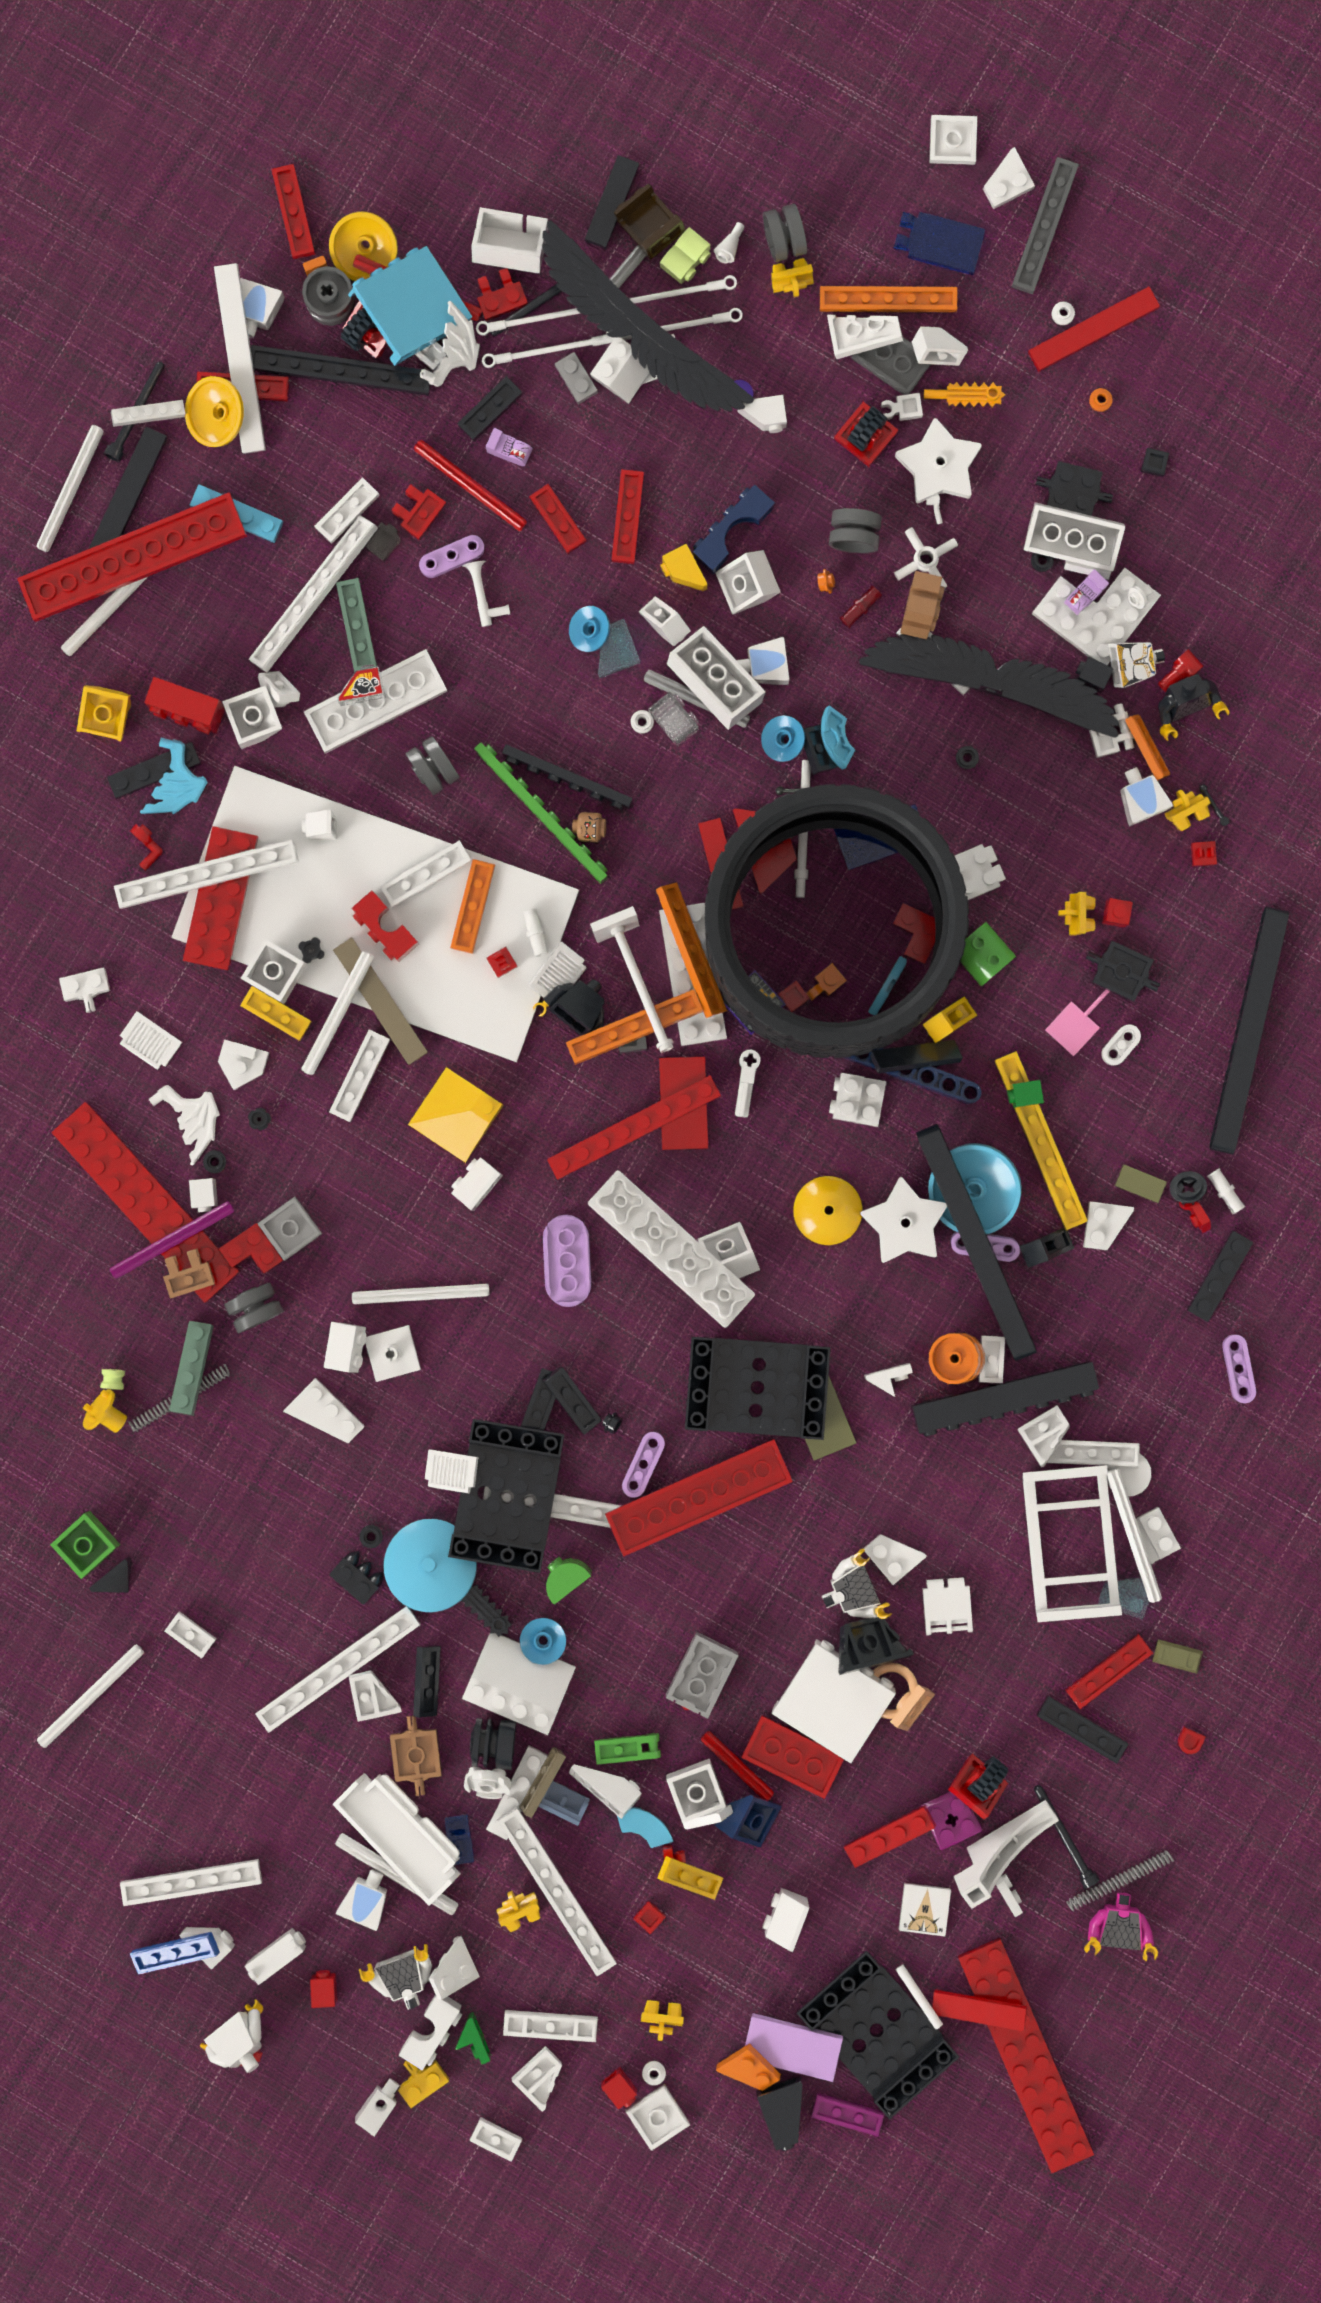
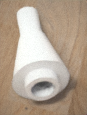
M737 222L731 234L714 249L716 258L720 262H734L739 237L744 229L742 223Z

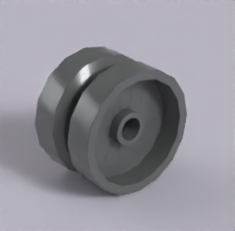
M794 203L782 207L781 217L775 209L763 212L765 236L774 262L783 261L788 258V247L791 254L795 257L807 254L803 224L798 208Z
M325 266L315 269L305 279L302 289L305 305L312 318L322 325L334 326L342 324L350 317L355 308V295L352 297L348 296L352 290L351 281L343 271L335 267Z
M843 508L834 510L832 512L831 525L835 530L830 531L829 546L836 550L851 553H873L878 551L880 537L875 533L881 529L882 516L863 509Z
M430 736L422 742V747L427 753V757H424L416 747L405 754L412 764L411 768L421 783L425 784L434 796L443 790V785L437 777L441 774L445 782L450 785L460 779L436 740L433 736Z
M271 1283L257 1288L253 1287L224 1304L229 1315L234 1316L244 1312V1315L233 1322L238 1334L284 1312L279 1301L264 1304V1301L272 1298L275 1294Z

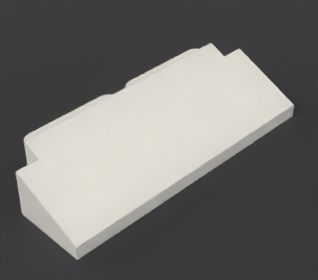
M364 1773L333 1803L336 1809L429 1906L461 1874L453 1866L460 1859L459 1849L429 1818L420 1817L417 1805L388 1775L379 1774L372 1781Z

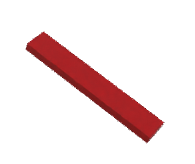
M1147 287L1035 346L1028 351V354L1038 372L1152 313L1159 309L1160 305L1151 288Z

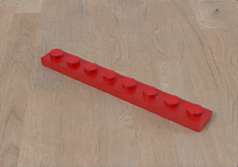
M710 1075L548 1158L547 1161L555 1177L559 1180L721 1097V1094Z

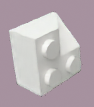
M264 939L241 979L284 1004L307 964Z
M710 1759L666 1775V1780L682 1823L726 1808V1801Z

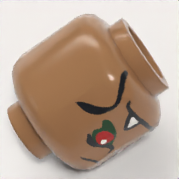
M581 812L577 820H573L572 833H576L578 840L581 842H599L606 834V819H602L600 813Z

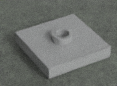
M293 1197L257 1223L284 1261L322 1235V1232L296 1197Z

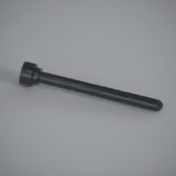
M555 284L504 320L510 321L524 318L562 291ZM506 329L497 330L490 333L492 336H498Z
M159 361L155 364L134 406L145 405L164 369L163 362ZM134 424L123 425L115 442L107 445L103 453L106 457L120 463L124 455L123 445Z
M1036 1785L1034 1792L1039 1801L1043 1802L1046 1800L1058 1817L1059 1821L1053 1825L1080 1871L1079 1881L1083 1888L1087 1889L1100 1881L1096 1871H1092L1091 1868L1087 1867L1043 1787Z

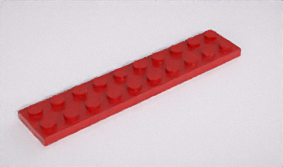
M228 492L21 576L17 580L32 619L37 622L245 538L247 534L232 496Z
M84 1102L51 1132L151 1244L193 1221L189 1214L87 1102ZM202 1230L161 1253V1255L165 1259L176 1255L179 1270L182 1271L191 1268L187 1252L198 1248L201 1263L209 1262L216 1283L194 1291L204 1303H207L240 1271L236 1267L230 1268L218 1251L217 1245Z
M998 1938L959 1955L958 1959L975 1997L1027 2006L1024 2031L991 2025L987 2026L1051 2173L1093 2156L1094 2153L1001 1939Z

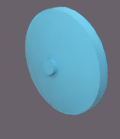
M971 1143L950 1150L986 1234L1001 1229L1014 1216L1021 1199V1180L1016 1167L1004 1153L988 1145ZM931 1173L928 1186L929 1200L945 1202L933 1173ZM947 1207L940 1220L946 1226L958 1232Z
M438 1519L418 1520L402 1528L389 1543L384 1558L385 1579L393 1595L407 1607L421 1612L443 1611L459 1603L471 1589L476 1577L477 1562L448 1557L455 1527L453 1524Z

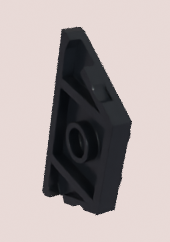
M879 1617L868 1618L844 1624L840 1627L839 1675L909 1658L914 1654L910 1648L906 1650L898 1641L900 1636L889 1627L885 1619Z

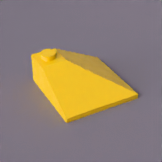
M446 1067L408 1125L466 1163L504 1105Z

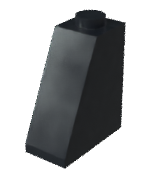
M800 2075L771 2085L763 2091H756L757 2099L776 2151L780 2149L782 2151L789 2150L798 2143L802 2099V2080Z

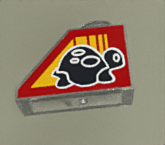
M371 664L362 666L361 670L355 671L337 697L340 706L386 698L380 668Z

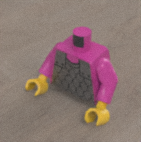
M1117 1893L1116 1905L1105 1904L1104 1908L1099 1910L1091 1919L1088 1930L1089 1942L1084 1947L1086 1953L1090 1950V1945L1094 1946L1095 1955L1101 1950V1946L1142 1950L1144 1947L1143 1959L1147 1961V1952L1153 1953L1154 1960L1157 1959L1158 1951L1153 1947L1152 1929L1145 1915L1141 1914L1138 1908L1130 1907V1894Z

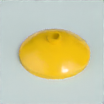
M360 211L344 216L334 226L329 239V251L334 265L353 281H357L362 277L365 280L371 277L370 274L353 267L357 254L386 267H389L388 264L397 258L398 246L392 228L384 219L370 212ZM364 240L369 242V248L363 246L362 242Z
M210 376L198 381L190 390L185 403V419L191 435L199 443L209 447L227 445L237 436L244 417L243 401L237 388L230 381L222 377Z
M833 1176L818 1177L806 1183L798 1192L793 1207L794 1220L800 1232L809 1240L822 1245H834L850 1238L859 1227L862 1218L860 1214L862 1212V1203L857 1191L845 1180ZM826 1206L833 1208L831 1215L825 1213L824 1209Z

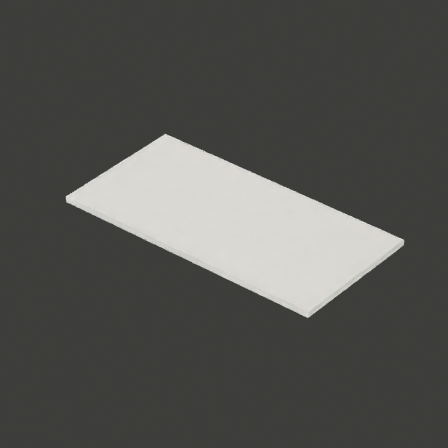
M234 766L213 826L257 835L258 842L256 848L293 839L299 862L250 875L231 960L249 965L264 939L302 960L303 954L298 948L299 943L317 937L321 941L320 948L324 951L325 955L322 959L317 958L310 963H306L307 967L297 983L338 998L350 975L333 949L352 937L362 952L367 951L374 955L371 963L372 968L409 1024L517 1062L536 1008L533 1010V1006L539 1003L541 997L528 985L561 942L579 889L465 849L471 861L475 859L495 864L496 866L473 954L451 949L472 862L393 908L380 887L453 844ZM332 810L336 816V840H309L306 834L302 832V820H306V813ZM211 831L199 863L205 862ZM198 889L188 891L171 938L187 943ZM371 890L389 909L381 918V928L386 932H393L403 924L419 943L400 962L396 958L391 961L382 951L386 947L380 941L375 943L367 934L370 929L365 923L360 926L352 917L355 912L351 908ZM537 909L541 928H544L545 931L543 936L548 951L547 955L534 957L531 940L527 938L526 933L528 929L523 912L527 910ZM507 947L518 967L498 978L486 958ZM358 989L351 1003L372 1010Z

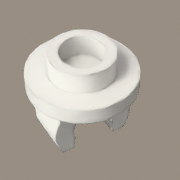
M1149 584L1142 589L1134 586L1128 591L1129 602L1134 607L1142 609L1147 605L1148 595L1154 591Z

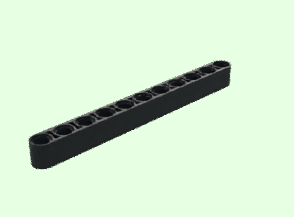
M1265 906L1262 913L1210 1140V1150L1233 1155L1237 1146L1287 927L1289 911Z
M934 1124L916 1132L925 1157L1015 1361L1037 1353L1031 1335L939 1125Z

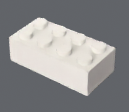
M705 626L670 652L667 665L728 730L762 703L765 691Z

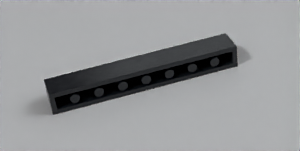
M1088 1361L911 1405L917 1432L919 1434L923 1433L924 1436L937 1434V1429L946 1427V1430L950 1431L960 1428L959 1424L968 1422L969 1425L982 1423V1418L991 1416V1420L1005 1417L1004 1413L1013 1411L1014 1414L1027 1411L1026 1407L1033 1405L1036 1406V1409L1047 1407L1050 1405L1049 1401L1057 1399L1058 1403L1072 1400L1071 1396L1080 1394L1081 1397L1094 1395V1390L1099 1389L1093 1362Z

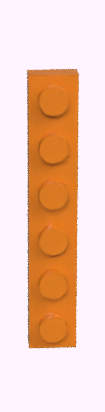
M820 286V312H957V287Z
M677 882L656 889V892L705 1017L709 1018L726 1012V1006Z
M694 989L654 1005L663 1028L703 1012ZM642 1010L566 1042L574 1064L577 1065L654 1033V1029L646 1010Z

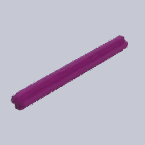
M230 1202L221 1204L110 1268L112 1276L119 1278L232 1214L234 1212L232 1204Z

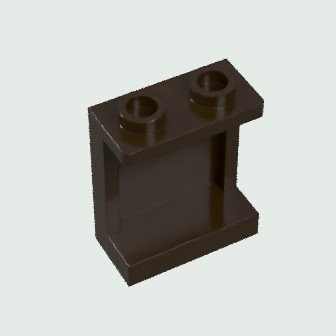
M650 184L639 188L630 199L620 203L614 211L618 224L650 260L686 231L677 214L673 215L654 193Z

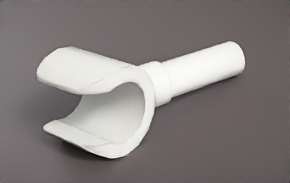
M939 494L926 500V505H933L937 524L943 523L939 509Z

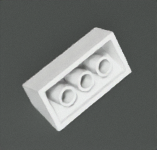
M1035 502L1024 550L1113 572L1125 525Z

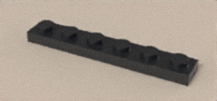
M507 744L503 749L502 754L506 757L505 761L512 765L518 766L519 763L527 766L526 770L536 775H539L540 772L548 775L547 779L558 784L563 781L570 784L568 788L581 793L584 790L591 793L590 797L602 802L605 799L612 802L611 806L618 810L630 809L633 798Z

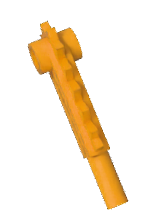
M956 382L954 385L949 383L947 390L924 389V399H947L948 405L953 404L955 407L959 403H962L964 407L968 403H971L973 407L977 403H980L982 407L989 403L993 408L995 404H1001V398L1005 394L1001 391L1002 386H996L994 382L989 387L984 382L980 387L975 382L971 387L966 382L962 386Z

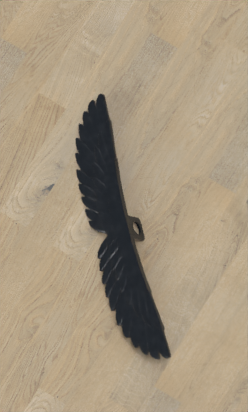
M549 220L547 222L549 233L545 230L542 233V238L546 243L542 244V249L548 256L544 257V261L552 269L549 270V274L558 282L557 288L569 295L567 300L577 307V311L587 315L586 319L589 322L599 324L597 328L608 332L607 336L612 338L632 335L631 352L635 360L638 358L640 365L644 369L647 365L648 371L653 378L657 375L658 381L663 386L667 384L669 390L675 395L679 391L689 403L693 400L699 407L705 409L707 405L717 412L720 408L732 412V407L741 410L745 408L743 403H753L754 398L737 385L733 379L705 361L660 327L605 275L572 238L568 237L553 221Z
M901 634L900 638L888 637V642H876V647L865 650L864 653L868 656L859 660L860 665L883 670L887 673L945 682L1003 697L1035 708L1086 730H1092L1113 738L1118 736L1117 730L1113 727L1119 725L1118 720L1110 715L1114 714V710L1105 705L1106 699L1095 695L1097 693L1096 689L1085 686V682L1082 680L1069 679L1071 675L1066 672H1057V669L1052 667L1044 668L1045 665L1043 664L1030 666L1032 664L1031 661L1019 662L1020 659H1012L1004 663L999 669H996L993 658L985 649L981 652L974 645H971L970 649L963 641H958L957 644L951 638L946 637L944 640V638L937 635H931L932 639L928 637L923 639Z

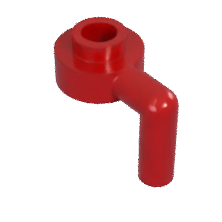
M135 824L130 832L151 850L148 856L139 864L146 871L158 859L163 850L150 837L153 833L143 824L140 827Z

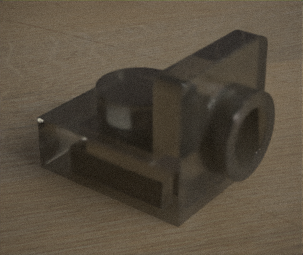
M380 522L378 531L365 547L385 562L401 540L398 535L399 531L389 523L385 525Z

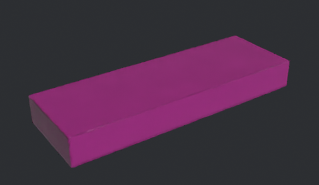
M817 2093L811 2118L879 2136L885 2114L880 2110Z

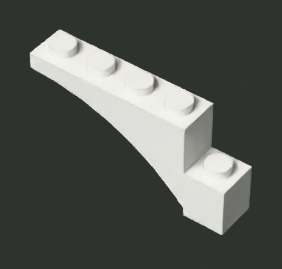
M1046 1800L967 1847L973 1865L955 1875L954 1879L960 1894L971 1909L991 1898L994 1886L1010 1862L1035 1837L1059 1821Z

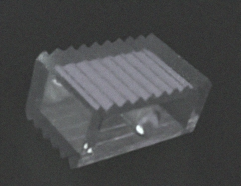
M669 692L651 706L648 712L672 742L679 747L699 730L697 725L699 720L692 712L687 713L682 706L685 704L677 694L673 696Z

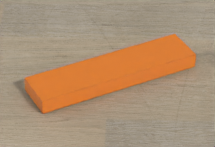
M472 860L451 949L473 954L495 864Z

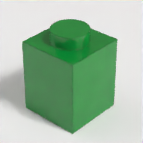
M1040 1080L1010 1085L1011 1090H1007L1009 1104L1013 1103V1108L1044 1103Z

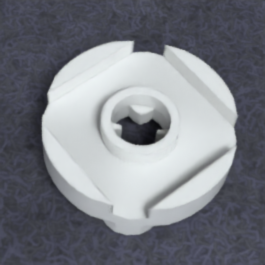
M479 1767L469 1768V1773L465 1776L464 1788L469 1793L471 1789L477 1791L476 1796L481 1798L499 1799L502 1798L503 1793L509 1795L511 1780L505 1776L506 1772L502 1769L490 1771L482 1770Z

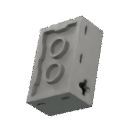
M696 1631L666 1692V1698L671 1701L675 1700V1703L681 1705L684 1710H691L697 1714L700 1712L701 1716L708 1719L738 1658V1652Z

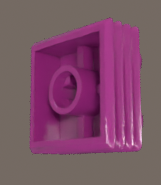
M951 1792L920 1806L925 1805L936 1824V1827L931 1831L940 1850H944L982 1831L973 1810ZM948 1814L957 1816L954 1823L945 1822L948 1819Z

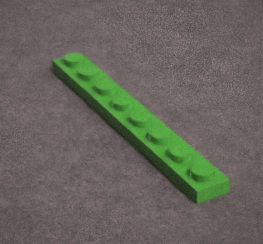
M479 743L474 749L480 758L591 875L602 884L608 878L605 874L608 871L600 861L595 863L589 857L592 853L584 844L579 846L574 841L576 836L567 827L563 829L558 824L560 819L552 811L548 813L542 807L544 802L536 794L533 797L527 791L528 785L520 777L516 780L511 775L513 772L511 767L505 761L500 763L495 758L497 753L489 744L485 747L482 743Z

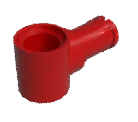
M1188 649L1173 662V670L1159 681L1158 685L1166 692L1170 685L1195 675L1204 666Z

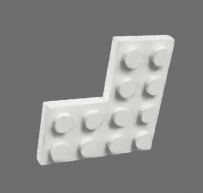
M1124 568L1098 603L1093 601L1080 614L1076 615L1064 603L1076 587L1060 576L1033 611L1032 615L1086 656L1108 665L1110 662L1108 644L1125 643L1161 595L1152 589L1154 592L1148 595L1145 607L1139 609L1131 605L1128 599L1129 589L1134 586L1142 589L1147 584Z

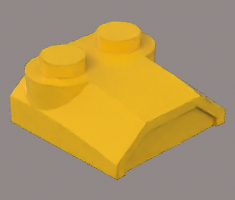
M84 686L77 732H87L122 741L127 714L131 708V695L103 687Z

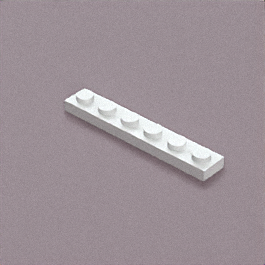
M259 1859L125 1880L120 1882L123 1906L258 1885L262 1883Z

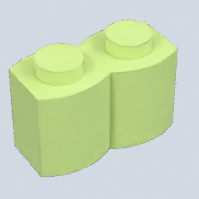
M689 227L660 261V267L680 284L685 280L689 282L696 273L695 267L699 263L704 264L710 257V244Z

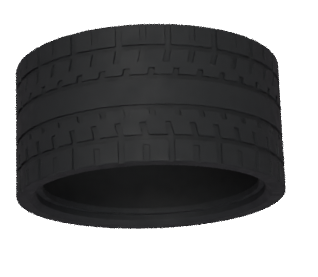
M835 784L818 785L813 788L807 787L796 790L794 794H785L775 799L772 803L766 804L757 810L753 817L750 816L738 828V831L734 832L724 846V852L721 851L714 865L707 888L708 894H706L705 900L706 948L711 971L720 992H723L724 999L731 1009L736 1012V1015L747 1026L750 1025L752 1030L758 1035L770 1040L771 1043L785 1049L787 1047L791 1049V1052L802 1055H812V1057L819 1058L858 1056L870 1053L875 1048L879 1050L908 1034L913 1027L918 1026L938 1003L953 979L964 953L965 939L969 926L968 896H965L967 890L964 878L960 873V867L954 854L949 851V845L942 835L938 834L937 829L925 817H920V813L915 809L902 803L895 797L886 793L885 795L880 794V791L866 787L861 788L845 784L835 786ZM821 829H845L872 836L901 854L918 873L928 891L932 902L936 927L935 946L929 969L922 981L909 995L880 1014L857 1021L839 1023L816 1021L798 1016L783 1009L765 996L748 977L737 957L730 932V916L737 891L743 879L754 864L770 849L793 836Z

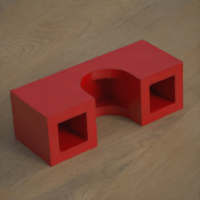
M372 890L351 908L355 912L352 917L360 926L365 923L370 929L367 934L375 943L380 941L386 947L382 951L391 961L396 958L400 962L419 945L418 941L403 924L393 932H386L381 928V918L389 909Z

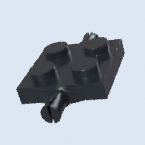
M1061 461L1057 462L1055 474L1051 479L1037 476L1035 483L1037 486L1048 488L1049 497L1047 505L1092 516L1093 508L1097 501L1111 504L1113 494L1100 491V481L1103 472Z
M1114 941L1110 942L1102 956L1090 950L1087 953L1085 959L1097 964V972L1092 980L1093 984L1132 1002L1135 1001L1139 991L1144 986L1157 992V987L1160 986V983L1148 978L1153 959Z

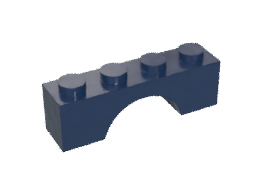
M756 485L751 489L747 487L740 494V501L735 506L731 504L723 514L725 516L720 523L716 521L708 530L710 534L705 539L700 538L693 546L694 559L712 575L728 560L729 553L725 546V537L729 530L735 525L745 522L760 525L775 507V502Z

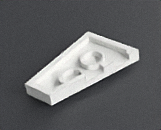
M827 315L836 359L903 341L897 316L856 318L855 315H847V317Z
M317 1378L283 1411L346 1443H349L365 1427Z

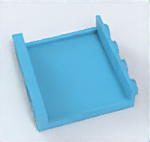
M427 246L420 250L417 247L406 254L407 257L402 260L399 257L388 264L389 267L384 270L382 267L376 269L370 274L371 277L366 280L363 277L352 284L353 288L348 294L349 297L357 296L393 351L389 359L394 366L446 337L444 333L446 323L452 322L456 326L453 316L448 313L449 301L462 312L468 321L472 318V315Z

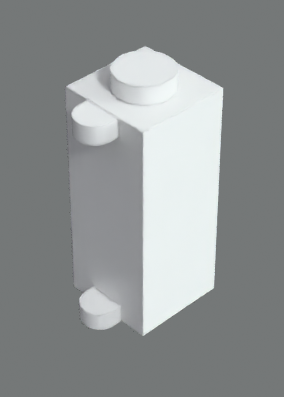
M291 1928L248 1960L245 1968L250 1978L259 1985L300 1955L306 1948L304 1944L306 1941L303 1935Z

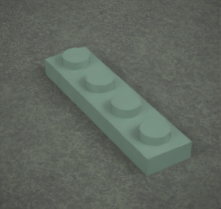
M359 578L336 582L354 672L377 668Z
M189 1321L169 1409L170 1412L194 1416L214 1327L211 1324Z

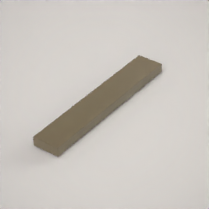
M352 937L333 949L349 975L362 953ZM370 965L358 989L407 1064L411 1065L428 1052Z

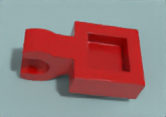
M1196 1201L1194 1205L1191 1203L1183 1205L1179 1202V1206L1182 1209L1191 1212L1189 1218L1195 1228L1199 1227L1202 1233L1211 1229V1221L1199 1202Z

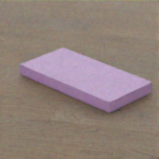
M752 2013L745 2046L750 2043L773 2067L833 2082L843 2036L818 2029L812 2031L806 2026Z

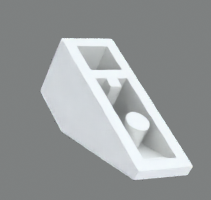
M575 1764L569 1772L570 1775L621 1819L640 1799L642 1794L635 1782L632 1780L627 1781L623 1777Z

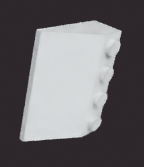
M491 1633L488 1636L462 1699L548 1735L576 1666L559 1659L545 1665L533 1663L525 1657L519 1642L503 1635L498 1637L496 1633Z

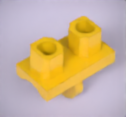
M804 258L795 260L792 269L786 270L785 265L782 263L773 265L771 278L774 293L792 291L794 297H798L799 289L807 288V285L814 284L812 265H808Z
M1182 790L1176 792L1178 799L1172 801L1174 808L1164 813L1167 820L1173 822L1178 830L1183 831L1191 826L1187 817L1190 814L1194 813L1198 821L1210 816L1207 806L1210 804L1208 797L1204 798L1202 794L1195 796L1192 791L1185 794Z
M1086 892L1069 894V901L1065 902V910L1058 911V916H1065V925H1069V935H1081L1095 930L1094 919L1086 918V910H1094L1095 897L1087 896Z
M513 1891L507 1893L509 1900L502 1902L503 1907L497 1909L498 1921L501 1927L506 1926L510 1932L519 1929L521 1926L519 1919L524 1916L527 1917L529 1922L540 1919L539 1904L535 1892L526 1896L523 1893L515 1896Z
M647 2000L644 2012L641 2014V2022L659 2024V2026L650 2025L649 2033H658V2041L663 2040V2034L672 2035L673 2028L664 2027V2025H683L684 2017H681V2004L668 2003L667 2015L658 2014L659 2002Z

